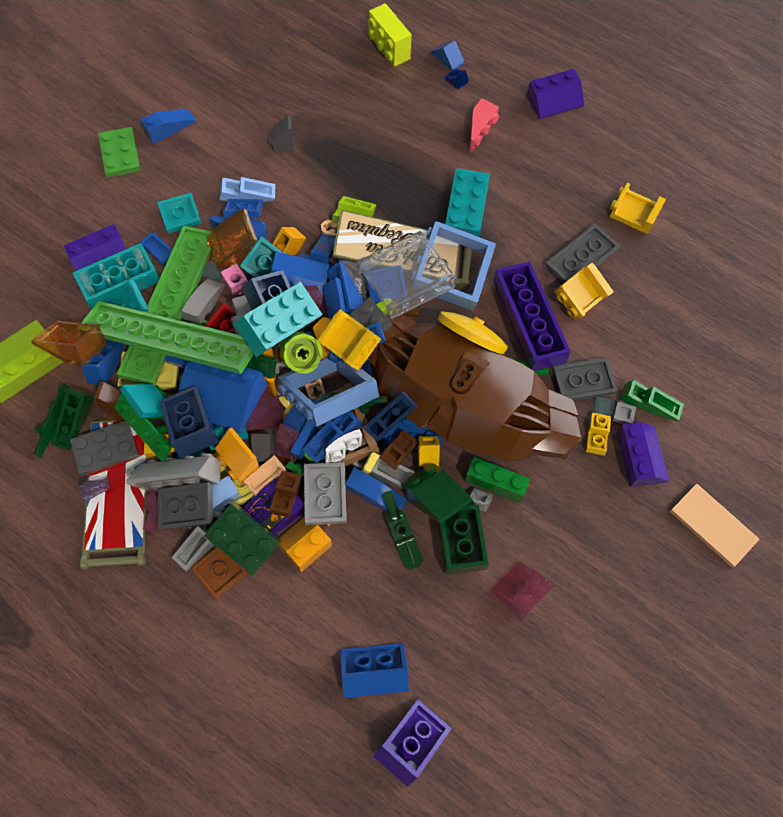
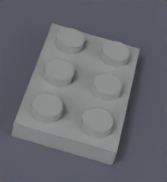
M345 463L304 464L305 525L347 523Z

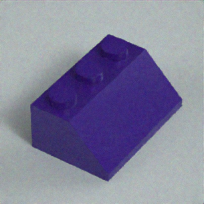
M575 69L529 81L526 96L539 119L584 107L582 84Z
M114 224L63 245L76 271L127 249Z
M643 422L623 424L618 430L617 435L630 487L669 482L655 427Z

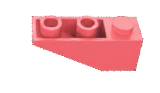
M483 98L473 109L470 151L475 146L480 145L482 137L489 133L491 125L495 124L499 118V107Z

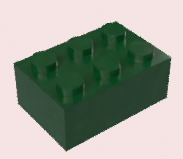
M234 501L204 535L205 538L252 576L281 542L276 535Z
M479 504L465 506L441 524L438 522L446 575L487 569L489 562Z

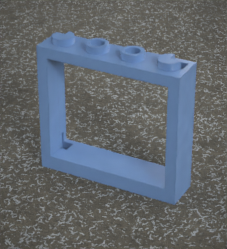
M435 221L433 228L429 227L427 232L428 242L424 241L421 251L424 254L423 256L419 255L416 266L419 268L418 271L414 270L411 278L414 281L412 289L473 311L478 303L496 243ZM436 236L484 253L471 295L422 277Z
M330 354L325 359H321L318 367L312 372L302 374L290 371L278 377L280 384L278 389L281 391L282 396H286L289 403L294 404L297 410L302 412L306 419L311 420L316 426L379 397L377 383L373 377L361 368L357 371L344 360L333 363ZM334 371H338L355 385L316 405L298 389Z

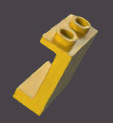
M627 183L625 188H620L617 194L619 199H614L610 207L612 210L610 217L648 234L666 199L659 196L657 202L630 191V183Z
M592 262L579 270L554 292L557 295V299L566 307L568 314L574 320L584 317L585 313L603 298L612 294L613 290Z
M341 309L332 317L331 322L321 332L318 339L320 344L327 347L357 371H359L381 340V338Z

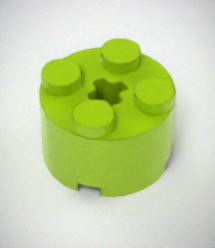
M296 332L280 344L282 362L288 368L298 373L305 374L315 370L323 356V350L319 341L304 332ZM300 349H303V350H304V351L302 352V356H299V355H298V353L300 352Z

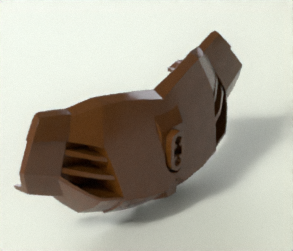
M400 312L386 314V317L393 325L384 332L386 341L374 348L365 363L372 369V377L376 380L379 395H389L388 402H390L404 391L418 405L406 418L421 429L427 427L445 437L446 441L450 444L484 456L487 454L507 462L524 460L533 455L566 459L570 451L581 440L577 421L578 413L574 401L559 393L548 390L540 377L532 369L503 355L484 351L472 341L440 323L418 324ZM466 368H471L472 371H469V373L467 374ZM456 384H462L463 387H458Z

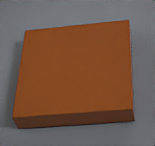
M215 547L190 568L216 600L249 574L218 547Z

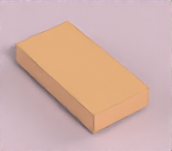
M274 455L243 481L256 496L267 484L277 478L281 471L287 472V469Z

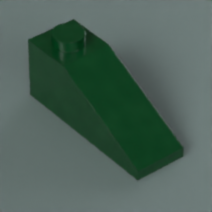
M80 388L66 390L51 445L67 451L71 450L70 439L78 437L88 418L95 397L94 393Z

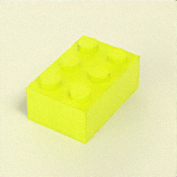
M386 3L370 10L368 35L375 42L379 51L384 53L386 59L394 67L410 60L411 33Z

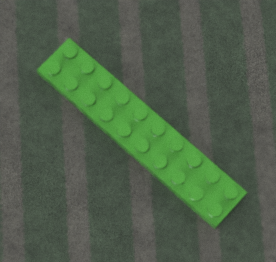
M183 225L147 305V313L183 321L184 318L181 311L199 284L218 239L217 233ZM129 345L117 376L121 379L142 384H153L155 386L167 355Z
M102 301L96 303L78 326L81 333L242 374L254 355L241 335Z

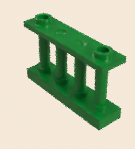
M155 385V387L164 397V399L168 398V396L162 391V389L158 385ZM120 393L114 408L162 462L165 461L170 450L174 448L171 440L167 441L161 435L168 432L167 426L162 425L155 428L150 423V420L161 418L165 422L164 416L140 418L124 395Z

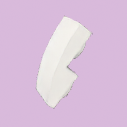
M360 429L347 433L331 443L325 449V462H338L345 458L346 450H354L360 447L362 443Z

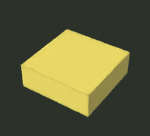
M375 452L371 453L361 471L369 475L380 455Z

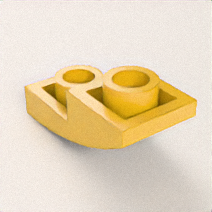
M597 413L591 414L586 452L605 456L611 416Z

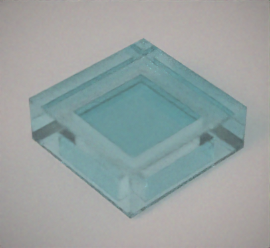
M207 261L202 278L206 280L209 278L220 282L222 278L221 271L225 269V265Z
M596 396L593 413L611 416L612 419L615 400Z

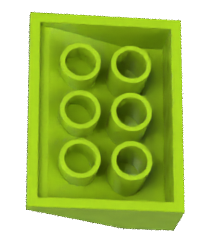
M37 320L0 343L1 403L67 360Z

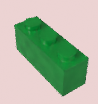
M476 457L473 458L465 479L467 483L521 503L530 478Z

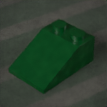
M434 463L426 465L423 470L410 476L401 484L409 503L440 524L473 501L444 469Z

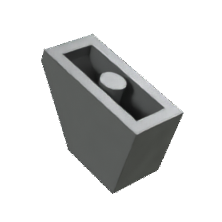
M287 115L272 127V135H269L270 145H273L274 152L294 151L291 115Z

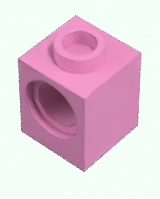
M235 264L221 271L223 281L233 297L244 294L242 287L248 281L239 266Z

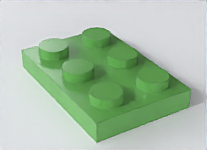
M132 127L98 133L106 177L141 171Z

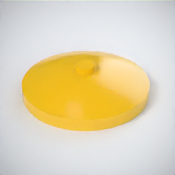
M441 311L437 318L452 331L493 352L504 354L508 348L497 334L483 325L485 321L478 317L472 319L461 314Z

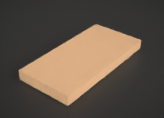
M698 484L694 485L670 511L732 568L740 562L759 540L756 535Z

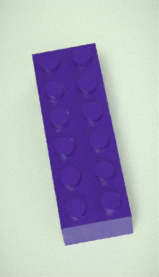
M531 262L497 269L493 283L530 369L537 371L567 363L571 351Z

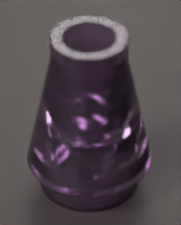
M107 478L83 481V484L78 485L83 500H91L106 490L111 489Z

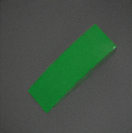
M634 379L625 383L620 400L640 410L674 421L680 420L684 407L683 403L654 386L647 388Z

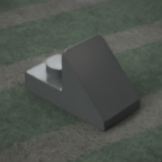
M262 426L259 434L251 435L252 453L255 455L258 463H265L275 455L282 433L280 427Z

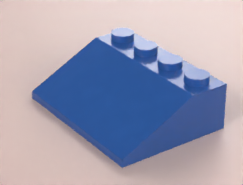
M189 361L184 369L178 393L197 386L212 424L226 429L233 428L235 432L242 433L268 384L261 371L245 368L242 374Z

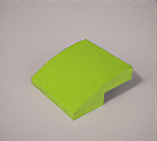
M343 196L339 201L338 209L333 214L332 221L338 223L341 210L372 217L376 204Z

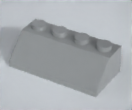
M201 454L200 457L196 458L194 456H186L180 460L166 458L163 462L149 460L146 464H139L127 479L126 484L150 492L163 488L206 482L213 483V485L220 484L221 460L214 458L212 454Z

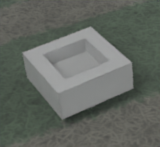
M617 402L612 421L620 424L633 423L636 407Z
M474 488L470 495L473 501L468 506L479 504V509L486 512L492 501L493 494Z

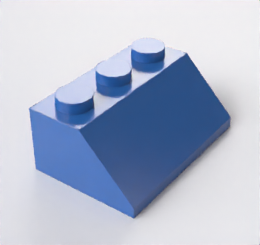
M276 251L271 273L283 270L290 287L301 282L313 300L322 302L323 286L327 282V270H329L330 265Z
M404 643L341 649L344 698L409 691Z

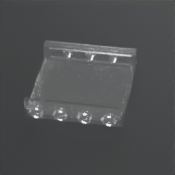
M421 231L410 234L408 237L356 261L358 274L362 273L386 306L387 315L390 320L455 288V275Z

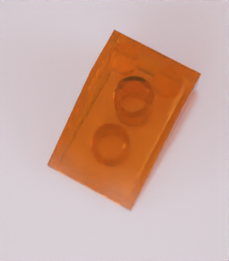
M246 208L241 209L215 227L207 238L208 246L213 254V261L216 263L218 270L227 269L235 264L239 266L257 242Z
M56 320L31 341L34 346L68 364L78 366L86 365L93 356L100 353L101 349L107 345L99 325Z

